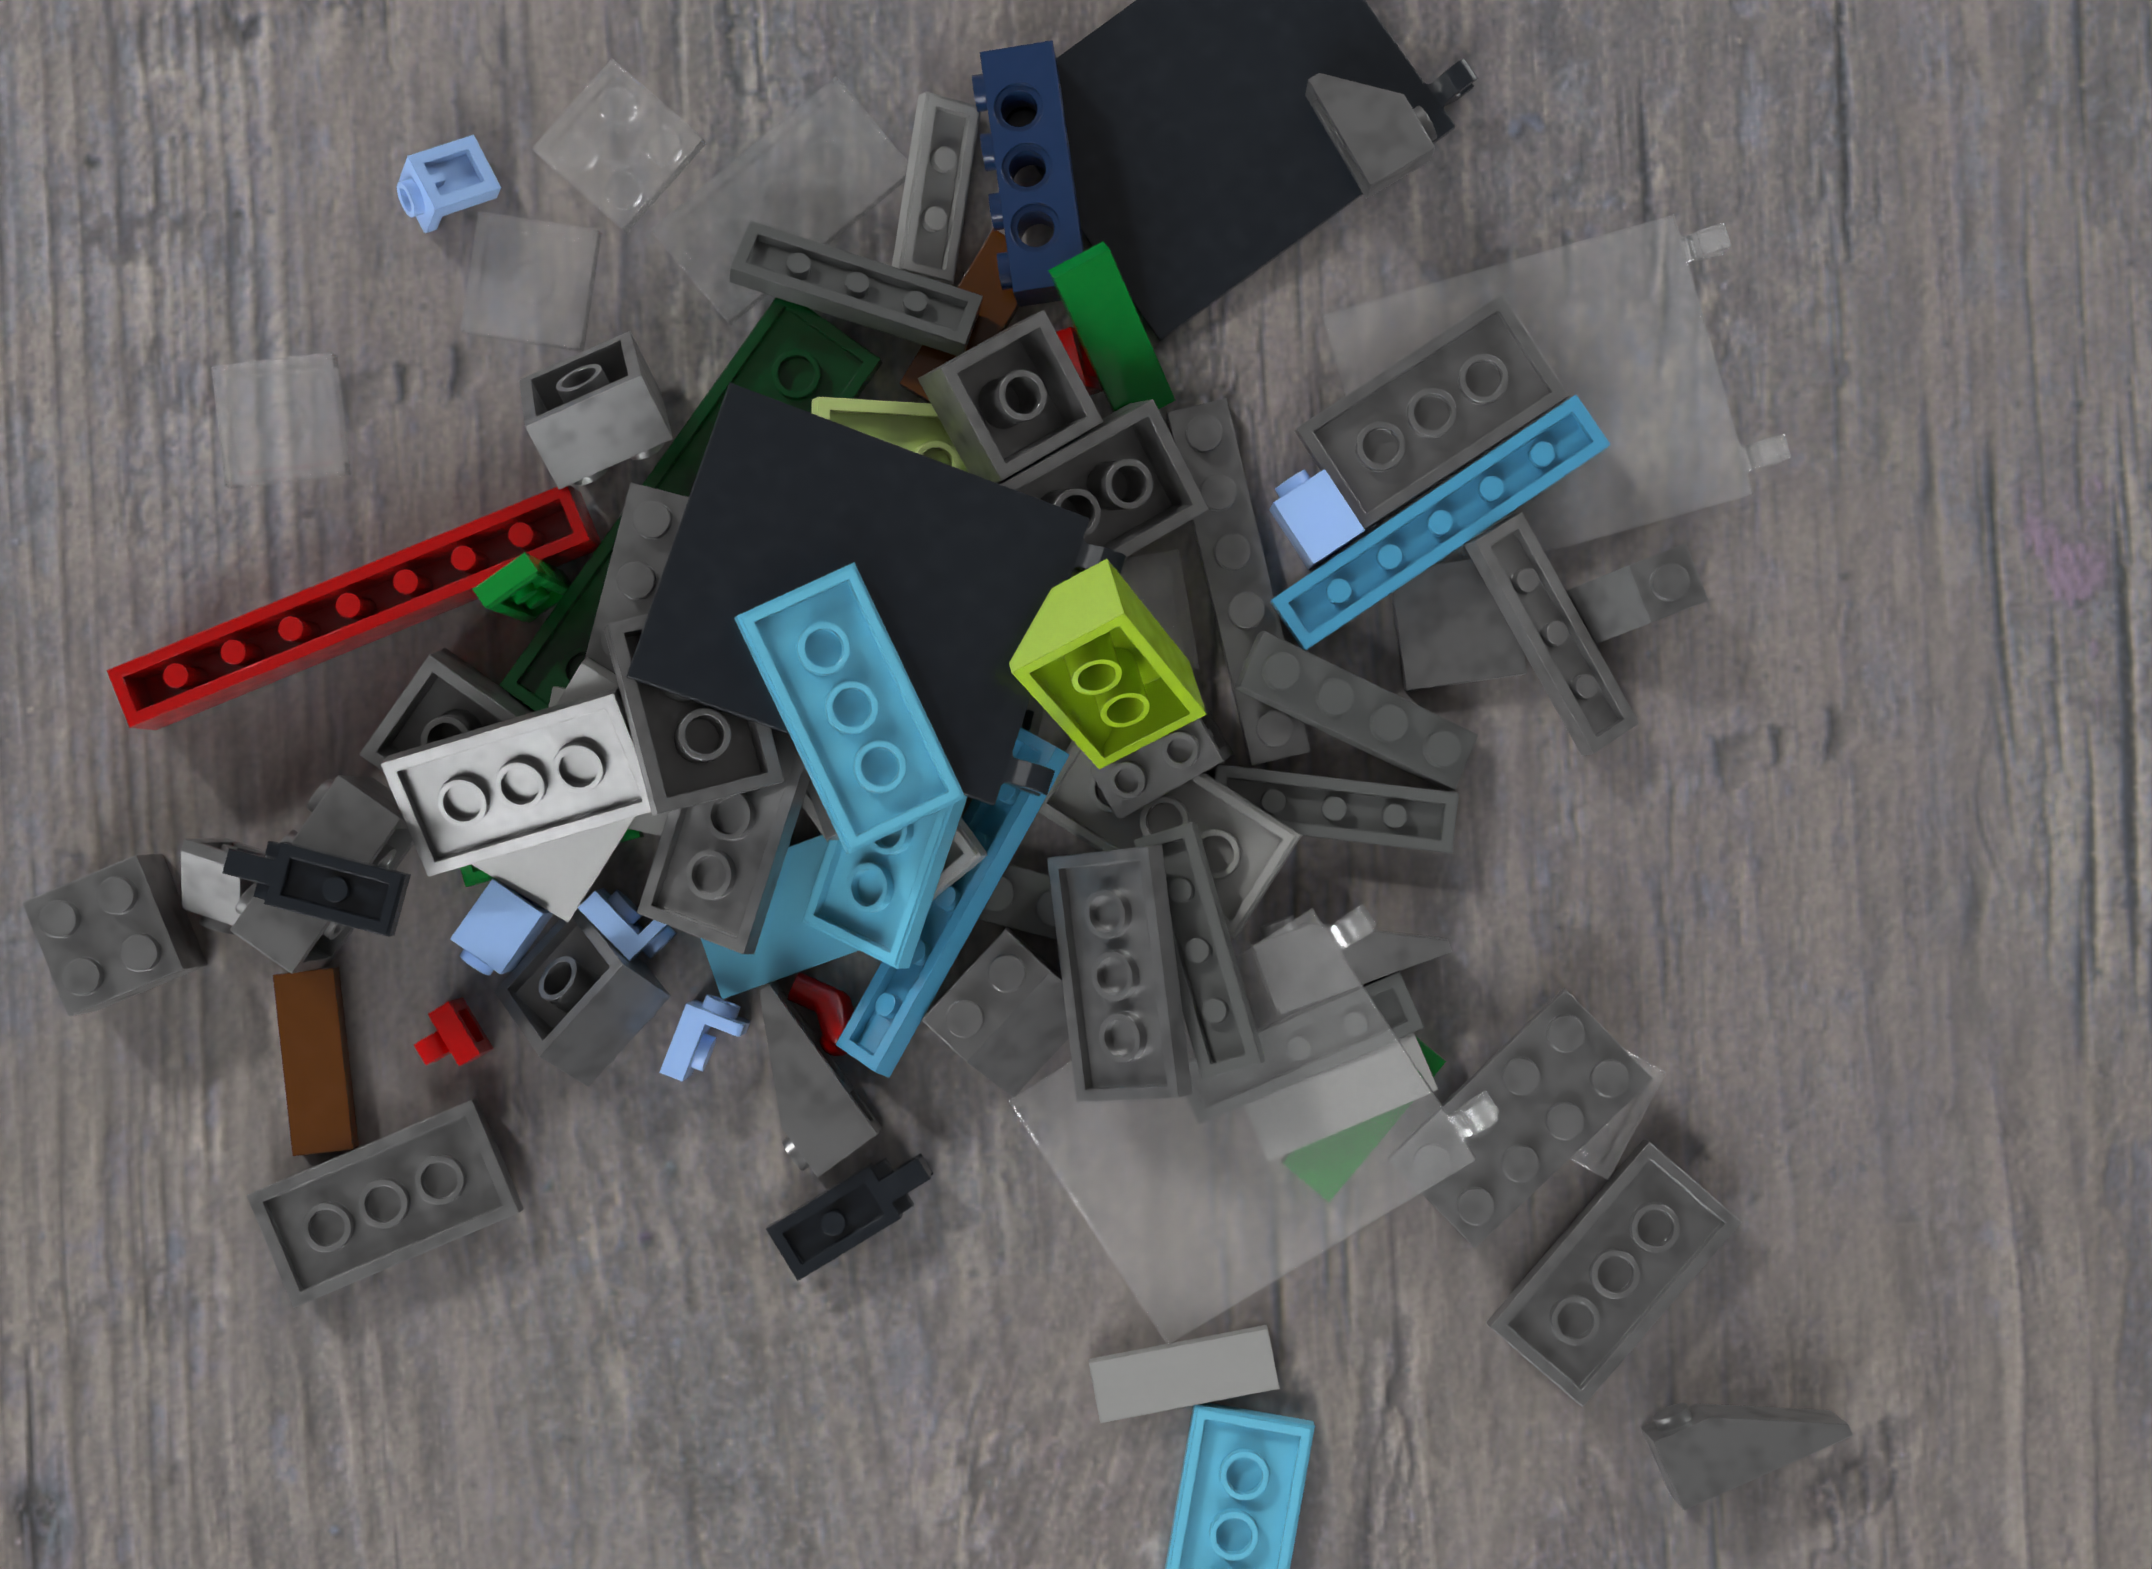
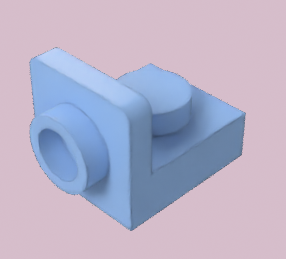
M474 135L407 156L399 182L397 183V193L404 211L411 218L416 216L424 233L437 230L442 216L496 199L501 190V186Z
M604 888L595 890L578 907L629 961L637 957L642 951L651 959L677 934L669 925L653 920L643 929L637 922L643 915L637 914L638 908L619 890H616L612 895Z
M706 994L704 1002L695 999L686 1003L659 1073L684 1081L692 1075L694 1069L703 1072L716 1042V1037L708 1034L710 1027L740 1037L747 1032L751 1021L738 1016L740 1006L717 996Z

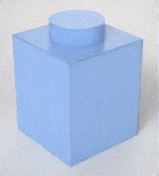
M1304 469L1275 488L1280 498L1273 502L1269 511L1308 570L1357 539L1365 531L1325 469L1313 477H1310Z
M492 878L450 940L463 948L459 956L477 971L488 976L493 971L504 974L513 971L553 913Z

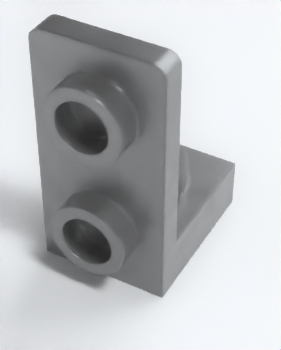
M1205 702L1203 704L1207 715L1100 770L1094 764L1091 766L1090 772L1117 818L1122 819L1234 755Z

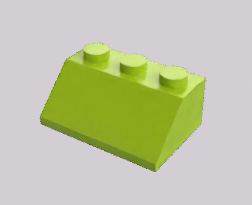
M1108 559L1051 588L1009 662L1011 673L1099 770L1207 715L1189 660Z

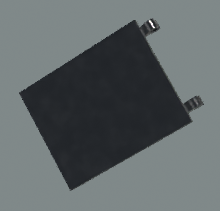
M1136 0L1057 57L1081 232L1092 247L1101 242L1108 246L1134 306L1159 341H1161L1364 195L1305 96L1308 79L1318 73L1404 94L1412 109L1421 106L1429 116L1437 134V138L1432 141L1434 144L1455 129V124L1445 112L1444 107L1468 93L1474 87L1472 83L1478 77L1463 58L1447 69L1433 83L1426 84L1365 0ZM1030 107L1015 108L1007 116L1006 123L1014 127L1026 126L1034 120L1037 112ZM1035 166L1040 175L1044 177L1045 170L1039 166Z
M729 383L626 677L789 734L734 618L855 562L964 795L989 805H995L1001 785L1004 783L1035 796L1047 795L1055 771L1032 762L1017 759L1012 753L1031 694L1011 673L1009 662L1051 588L1070 579L1074 569L1082 572L1105 559H1108L1120 574L1126 555L1106 547L1086 543L1084 535L1090 520L1088 517Z

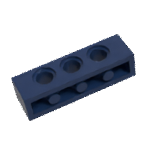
M1053 40L980 52L982 74L972 75V84L977 112L988 111L991 133L980 134L985 170H996L999 192L990 193L988 197L994 231L1005 230L1008 252L997 253L1002 290L1013 289L1019 307L1062 301L1048 270L1084 252L1058 63ZM1030 107L1037 112L1034 120L1026 126L1014 127L1006 123L1007 116L1015 108ZM1035 165L1045 170L1043 179L1034 186L1023 187L1014 182L1017 172L1025 166ZM1044 224L1054 230L1051 240L1043 246L1031 247L1022 242L1025 231L1033 225Z

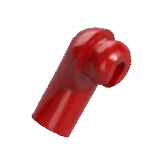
M799 972L787 1000L816 1012L823 1034L820 1038V1045L826 1053L832 1056L846 1055L847 1052L839 1048L836 1043L855 1011L850 997L842 990Z

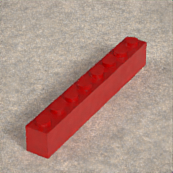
M571 485L561 489L554 487L106 671L129 728L158 730L477 600L479 598L472 589L524 552L554 567H558L594 552L601 541L581 492Z

